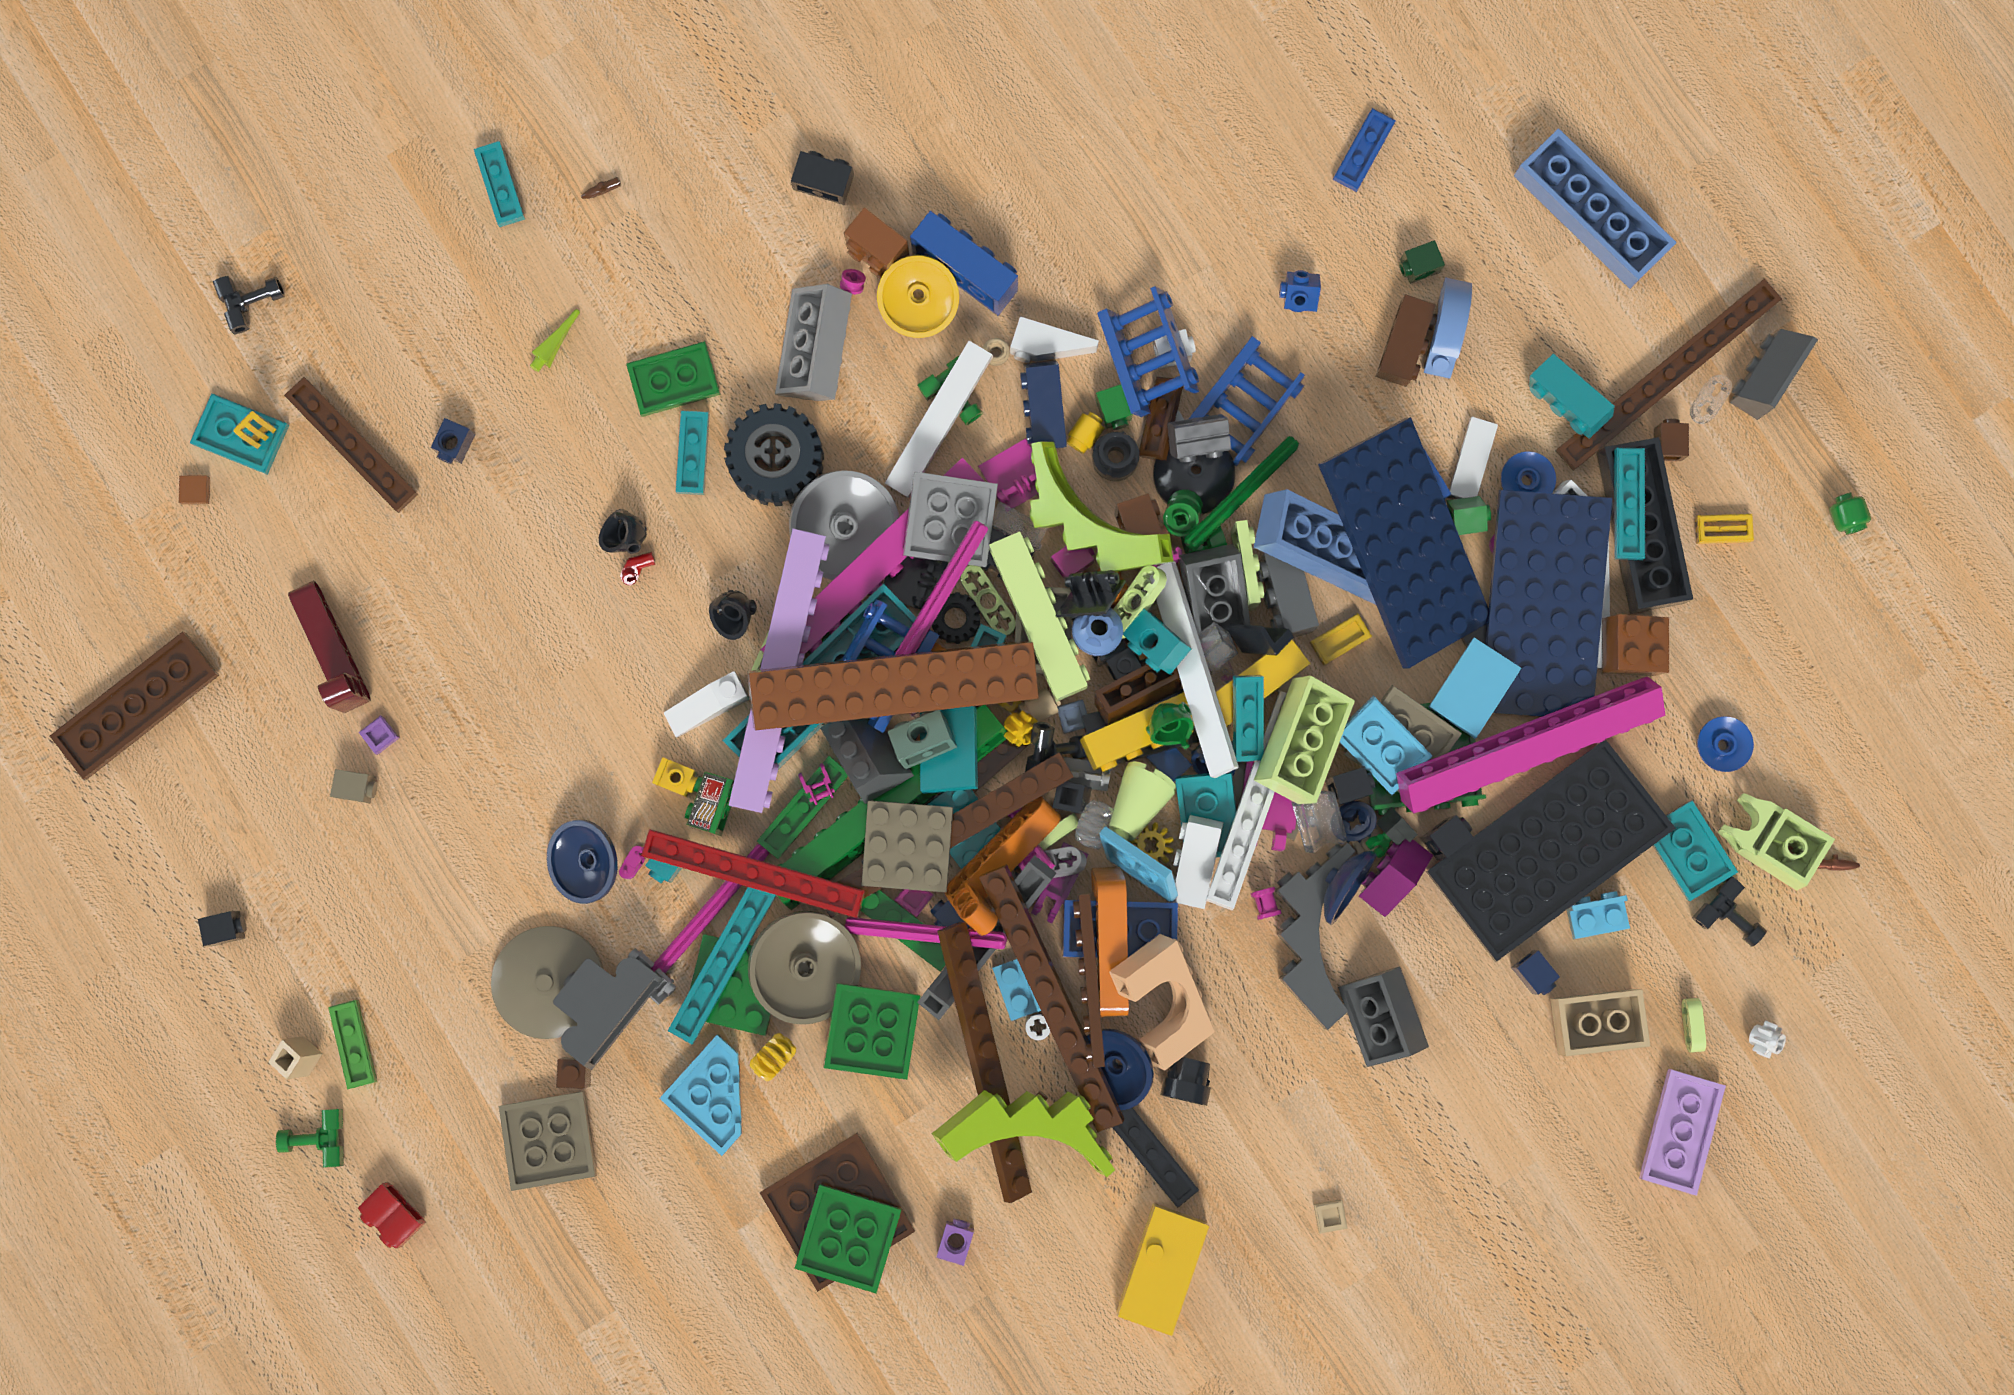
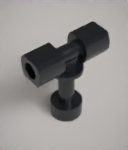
M223 276L213 281L218 298L225 303L227 311L224 315L229 330L234 335L250 329L244 312L249 311V304L271 297L273 301L285 297L284 290L277 277L265 280V287L244 295L241 290L236 291L234 282L229 276Z
M1047 722L1034 723L1030 740L1035 745L1034 754L1027 757L1025 772L1059 752L1061 755L1070 754L1073 758L1087 757L1080 742L1084 735L1071 737L1069 743L1056 744L1053 741L1054 727Z
M1734 877L1725 880L1716 890L1718 895L1710 904L1704 903L1692 917L1704 929H1709L1718 918L1720 920L1728 918L1745 933L1742 939L1751 947L1759 943L1767 933V930L1759 923L1752 925L1735 910L1737 904L1734 900L1745 887Z

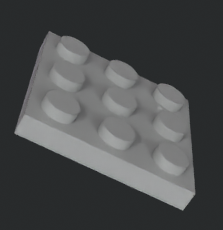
M914 472L903 556L950 562L972 523L979 521L987 526L988 531L968 565L986 567L998 484Z

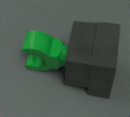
M1391 807L1376 822L1384 833L1370 837L1365 845L1370 850L1378 845L1373 852L1377 854L1378 858H1381L1386 853L1391 841L1398 846L1404 839L1410 842L1418 834Z

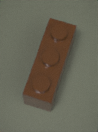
M1406 294L1404 295L1396 313L1375 377L1407 387L1411 380L1416 381L1421 365L1417 364L1419 355L1424 356L1429 344V340L1425 339L1428 329L1433 330L1437 320V314H1434L1436 304Z
M1147 664L1096 690L1094 704L1107 726L1181 689V679L1178 669L1176 667L1171 674H1168L1162 669L1156 672Z

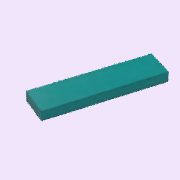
M1616 448L1614 450L1615 559H1645V448Z

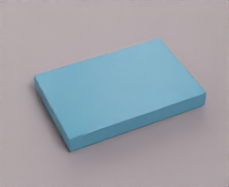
M1473 638L1428 706V709L1473 738H1477L1521 670V667L1476 638Z
M1372 696L1348 719L1340 739V743L1372 773L1391 795L1399 789L1396 773L1424 763L1432 757L1424 746L1375 696Z
M1105 826L1099 834L1107 860L1120 867L1167 901L1173 902L1178 893L1172 871Z

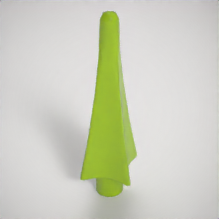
M575 309L556 331L532 351L535 359L530 364L532 369L539 372L544 365L548 368L551 367L563 340L580 314L578 309Z

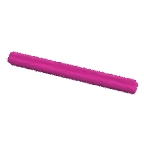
M979 521L972 523L895 655L911 654L917 651L987 533V526Z
M757 844L747 857L764 861L769 855V851L760 844ZM725 881L654 962L651 970L655 972L659 968L666 973L742 885Z
M848 917L845 922V928L850 934L940 943L937 931L945 928V926ZM968 929L972 946L1004 949L1006 947L1007 936L1003 932L991 931L981 936L974 929Z

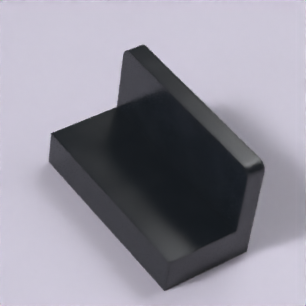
M1230 624L1226 628L1242 653L1277 656L1294 638L1290 630L1286 628Z

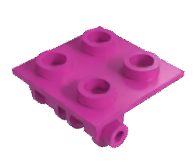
M1026 439L978 466L988 483L998 484L996 497L1006 513L1039 494L1035 486L1037 478L1035 466L1031 459L1032 449L1027 444Z

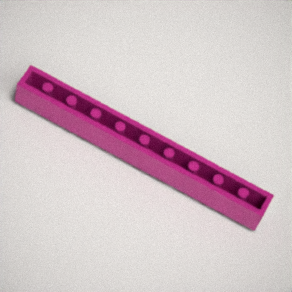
M963 458L943 475L985 482ZM909 508L814 598L817 599L814 616L808 615L806 626L811 627L808 642H801L799 653L805 654L808 651L812 654L823 643L820 639L827 632L832 634L842 624L840 620L847 613L852 615L863 604L861 600L867 594L871 596L882 585L881 581L887 575L893 578L904 567L901 562L907 557L903 556ZM766 644L760 649L763 654Z
M1646 676L1396 773L1401 801L1413 814L1423 812L1432 806L1442 802H1449L1455 797L1477 791L1483 786L1500 782L1519 772H1526L1530 768L1542 763L1552 762L1560 756L1577 752L1581 748L1594 743L1603 742L1605 739L1619 733H1626L1637 726L1652 723L1655 719L1666 716L1662 687Z

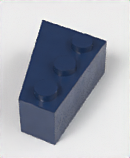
M1052 360L1024 363V372L1020 373L1021 388L1026 389L1027 400H1023L1024 417H1029L1030 427L1026 428L1027 444L1054 442L1056 448L1067 447L1058 362Z

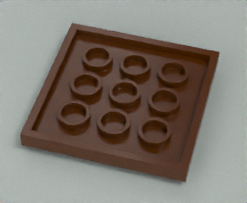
M858 1132L760 1192L797 1257L820 1184L902 1208ZM903 1208L891 1246L916 1231ZM807 1273L817 1292L834 1282L833 1280Z

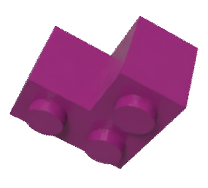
M1404 839L1398 846L1392 842L1386 851V855L1376 866L1378 871L1376 873L1370 871L1361 882L1364 888L1359 897L1386 917L1417 885L1433 854L1415 840L1409 842L1407 839Z

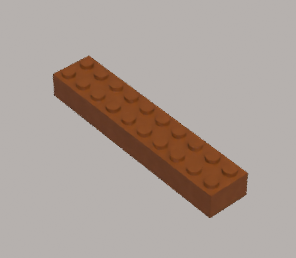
M1030 641L747 671L752 721L755 731L1039 699L1033 642Z

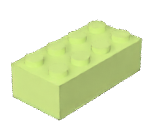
M1312 676L1293 678L1254 781L1297 804L1317 803L1355 700Z

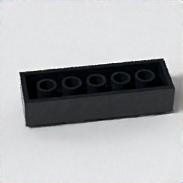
M1659 437L1604 447L1597 453L1605 496L1606 498H1612L1611 525L1613 534L1614 450L1616 448H1645V559H1619L1630 614L1682 605L1693 600Z

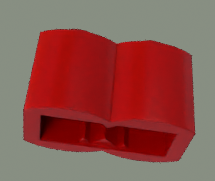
M389 1182L382 1183L358 1207V1210L361 1212V1220L367 1226L377 1228L380 1233V1240L389 1248L394 1247L398 1249L402 1247L426 1223L420 1213Z

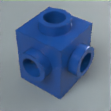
M1303 270L1287 271L1286 282L1281 281L1279 298H1284V309H1290L1293 312H1317L1321 290L1320 274H1312Z

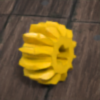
M1157 822L1153 823L1151 831H1149L1147 825L1143 829L1144 833H1140L1137 836L1138 839L1133 841L1127 840L1156 861L1159 858L1165 864L1169 860L1163 852L1168 854L1174 852L1173 848L1165 847V844L1174 841L1173 837L1166 839L1162 837L1168 832L1166 827L1160 833H1157ZM1148 838L1149 841L1154 839L1157 842L1155 844L1157 849L1155 853H1152V850L1149 853L1144 850L1146 847L1145 839Z
M777 1033L751 1059L749 1066L759 1078L770 1081L796 1054L797 1048L787 1036L785 1037L781 1033Z

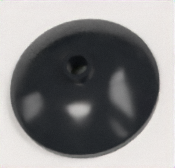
M1169 446L1167 459L1155 460L1153 480L1157 493L1168 504L1169 498L1174 492L1190 490L1201 498L1203 502L1202 514L1213 511L1231 493L1234 486L1235 465L1229 451H1222L1223 456L1207 458L1206 454L1197 455L1195 461L1180 462V459L1171 455ZM1198 466L1201 472L1193 474L1191 467Z

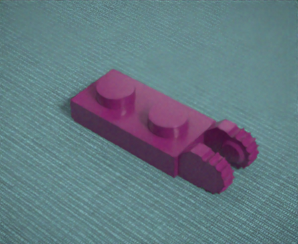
M1063 842L1061 848L1073 846ZM1072 855L1071 860H1060V863H1067L1073 866L1072 864L1074 861H1077V857ZM1079 874L1053 878L1040 894L1031 914L1037 916L1040 913L1047 896L1056 901L1047 916V921L1053 923Z

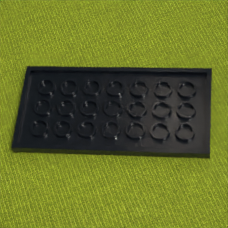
M1605 739L1476 834L1471 841L1450 857L1441 860L1430 868L1426 873L1488 954L1497 962L1676 828Z

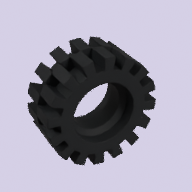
M960 592L950 593L934 620L932 628L939 635V638L947 643L960 644V642H966L979 629L980 611L976 606V602L970 599L968 595H962ZM960 608L965 612L966 622L962 627L951 628L946 624L944 618L949 609Z

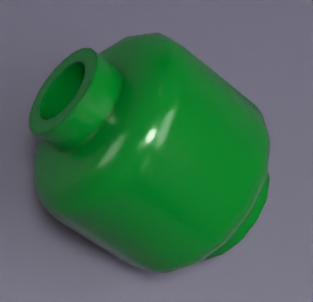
M1852 492L1835 498L1837 503L1830 507L1829 512L1837 531L1850 535L1868 528L1867 523L1871 521V514L1864 497H1853Z

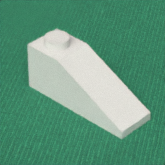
M1020 317L1010 346V354L1014 355L1016 360L1024 363H1029L1030 360L1035 362L1096 353L1099 340Z
M733 671L665 711L664 715L677 738L750 700V697L739 676Z

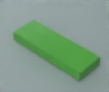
M353 1000L328 1007L347 1090L377 1082L359 1001Z

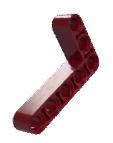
M313 580L288 592L290 602L327 680L318 685V691L324 703L331 709L347 713L370 702L371 697L319 585Z

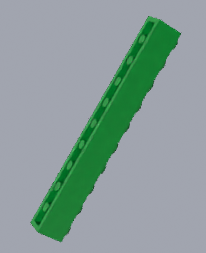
M986 705L976 707L977 762L1006 740L1004 734L1007 732ZM919 763L909 768L914 776L872 801L924 805L939 792L923 794L920 791ZM860 798L855 807L850 811L841 813L836 818L835 823L827 829L817 832L811 842L806 846L797 848L792 853L791 858L777 866L826 880L832 879L864 853L868 803L865 804ZM778 896L781 902L791 911L802 903Z

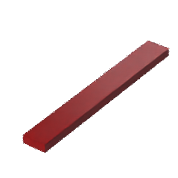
M651 829L648 831L641 854L642 857L854 918H858L865 891Z

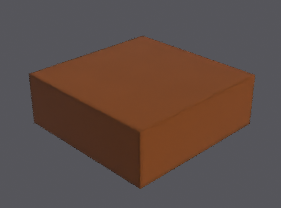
M179 476L180 504H209V476Z

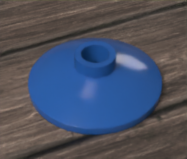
M1530 451L1521 452L1512 456L1505 463L1501 472V485L1503 490L1552 494L1556 486V473L1551 462L1543 455ZM1522 477H1529L1530 485H1524Z
M1723 716L1710 720L1702 727L1697 739V748L1701 759L1710 768L1720 772H1732L1742 768L1750 760L1754 742L1750 730L1743 722L1733 717ZM1720 740L1725 741V750H1721L1718 747Z

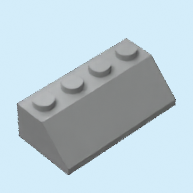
M829 284L792 289L775 391L776 395L812 401L835 400L852 293Z

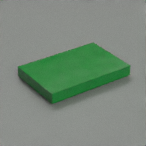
M705 341L626 363L641 417L721 395Z

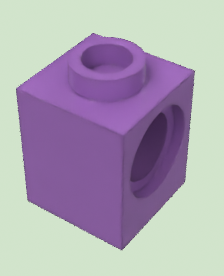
M954 1218L953 1222L947 1221L936 1258L964 1266L974 1229L969 1228V1222ZM951 1234H961L964 1238V1244L958 1248L952 1247L948 1242Z

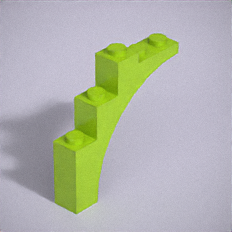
M1032 443L1031 459L1035 466L1037 478L1035 486L1040 498L1030 501V518L1034 528L1064 525L1063 540L1067 545V550L1097 547L1096 559L1101 571L1113 570L1118 572L1174 562L1170 534L1145 535L1132 533L1112 526L1099 518L1079 500L1067 482L1058 460L1055 443Z
M984 1090L931 1133L945 1154L955 1162L973 1150L997 1140L1016 1136H1039L1057 1140L1071 1146L1083 1155L1098 1173L1105 1177H1108L1115 1171L1110 1163L1112 1160L1111 1155L1103 1146H1098L1095 1141L1097 1135L1088 1125L1093 1120L1088 1111L1091 1109L1089 1103L1083 1096H1076L1070 1092H1067L1049 1107L1041 1095L1035 1096L1026 1091L1007 1107L1004 1100L998 1094L992 1095Z

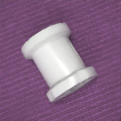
M1032 1015L1026 1022L1027 1035L1034 1040H1043L1049 1035L1050 1029L1046 1023V1028L1042 1029L1041 1035L1031 1031L1030 1026L1034 1025V1020L1039 1019L1041 1024L1046 1023L1043 1015Z

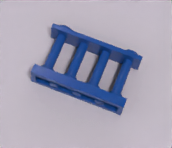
M1156 286L1150 288L1154 300L1119 315L1106 308L1097 313L1130 412L1139 417L1150 414L1148 405L1151 400L1184 386L1185 390L1194 394L1199 392L1197 386L1199 382L1198 374L1190 366L1170 308L1173 306L1172 299L1167 291ZM1158 310L1163 325L1130 340L1125 339L1122 330L1125 328L1124 325ZM1167 336L1171 347L1170 351L1139 365L1133 363L1131 357L1133 350ZM1173 361L1176 362L1180 376L1148 390L1142 389L1139 380L1142 378V375Z
M1253 336L1189 418L1209 416L1208 414L1214 406L1217 409L1221 407L1254 432L1245 445L1229 434L1231 449L1238 454L1233 461L1236 467L1241 460L1246 463L1255 452V449L1252 448L1254 443L1290 396L1295 399L1305 386L1301 383L1305 376L1302 372L1293 381L1259 356L1261 353L1257 350L1261 342ZM1246 364L1256 366L1287 389L1278 402L1243 377L1244 374L1241 371ZM1230 385L1234 388L1236 386L1270 410V413L1262 423H1259L1227 399L1228 395L1225 392Z
M876 599L875 603H870L863 615L865 620L841 661L856 660L863 647L880 657L895 655L896 652L869 637L877 622L904 638L910 628L883 613L887 604ZM929 629L915 653L931 651L939 635ZM893 715L872 717L868 724L884 732Z

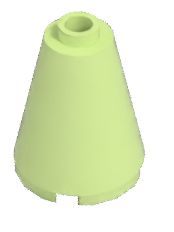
M1136 761L1128 762L1125 767L1109 824L1110 830L1129 841H1133L1174 796L1177 790L1175 789L1176 784L1164 773L1157 769L1153 773L1145 770L1146 764Z

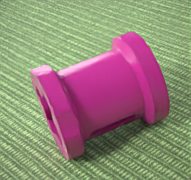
M1275 887L1250 893L1251 897L1255 898L1259 913L1257 915L1258 920L1282 914L1281 909L1277 908L1273 894L1276 891Z

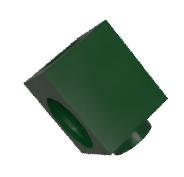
M1435 240L1404 251L1400 258L1401 262H1399L1400 271L1403 277L1408 278L1410 284L1440 273L1445 266Z

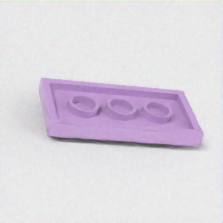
M1668 1069L1641 1168L1640 1179L1697 1196L1725 1085Z

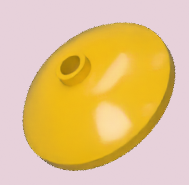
M924 255L906 256L894 262L882 275L877 290L878 308L885 322L896 332L912 338L930 337L944 330L953 320L959 304L958 285L952 272L940 261ZM916 289H921L924 292V296L917 298L913 292Z

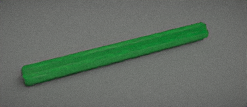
M1288 436L1185 537L1184 545L1191 551L1198 549L1298 449L1299 442L1292 436Z

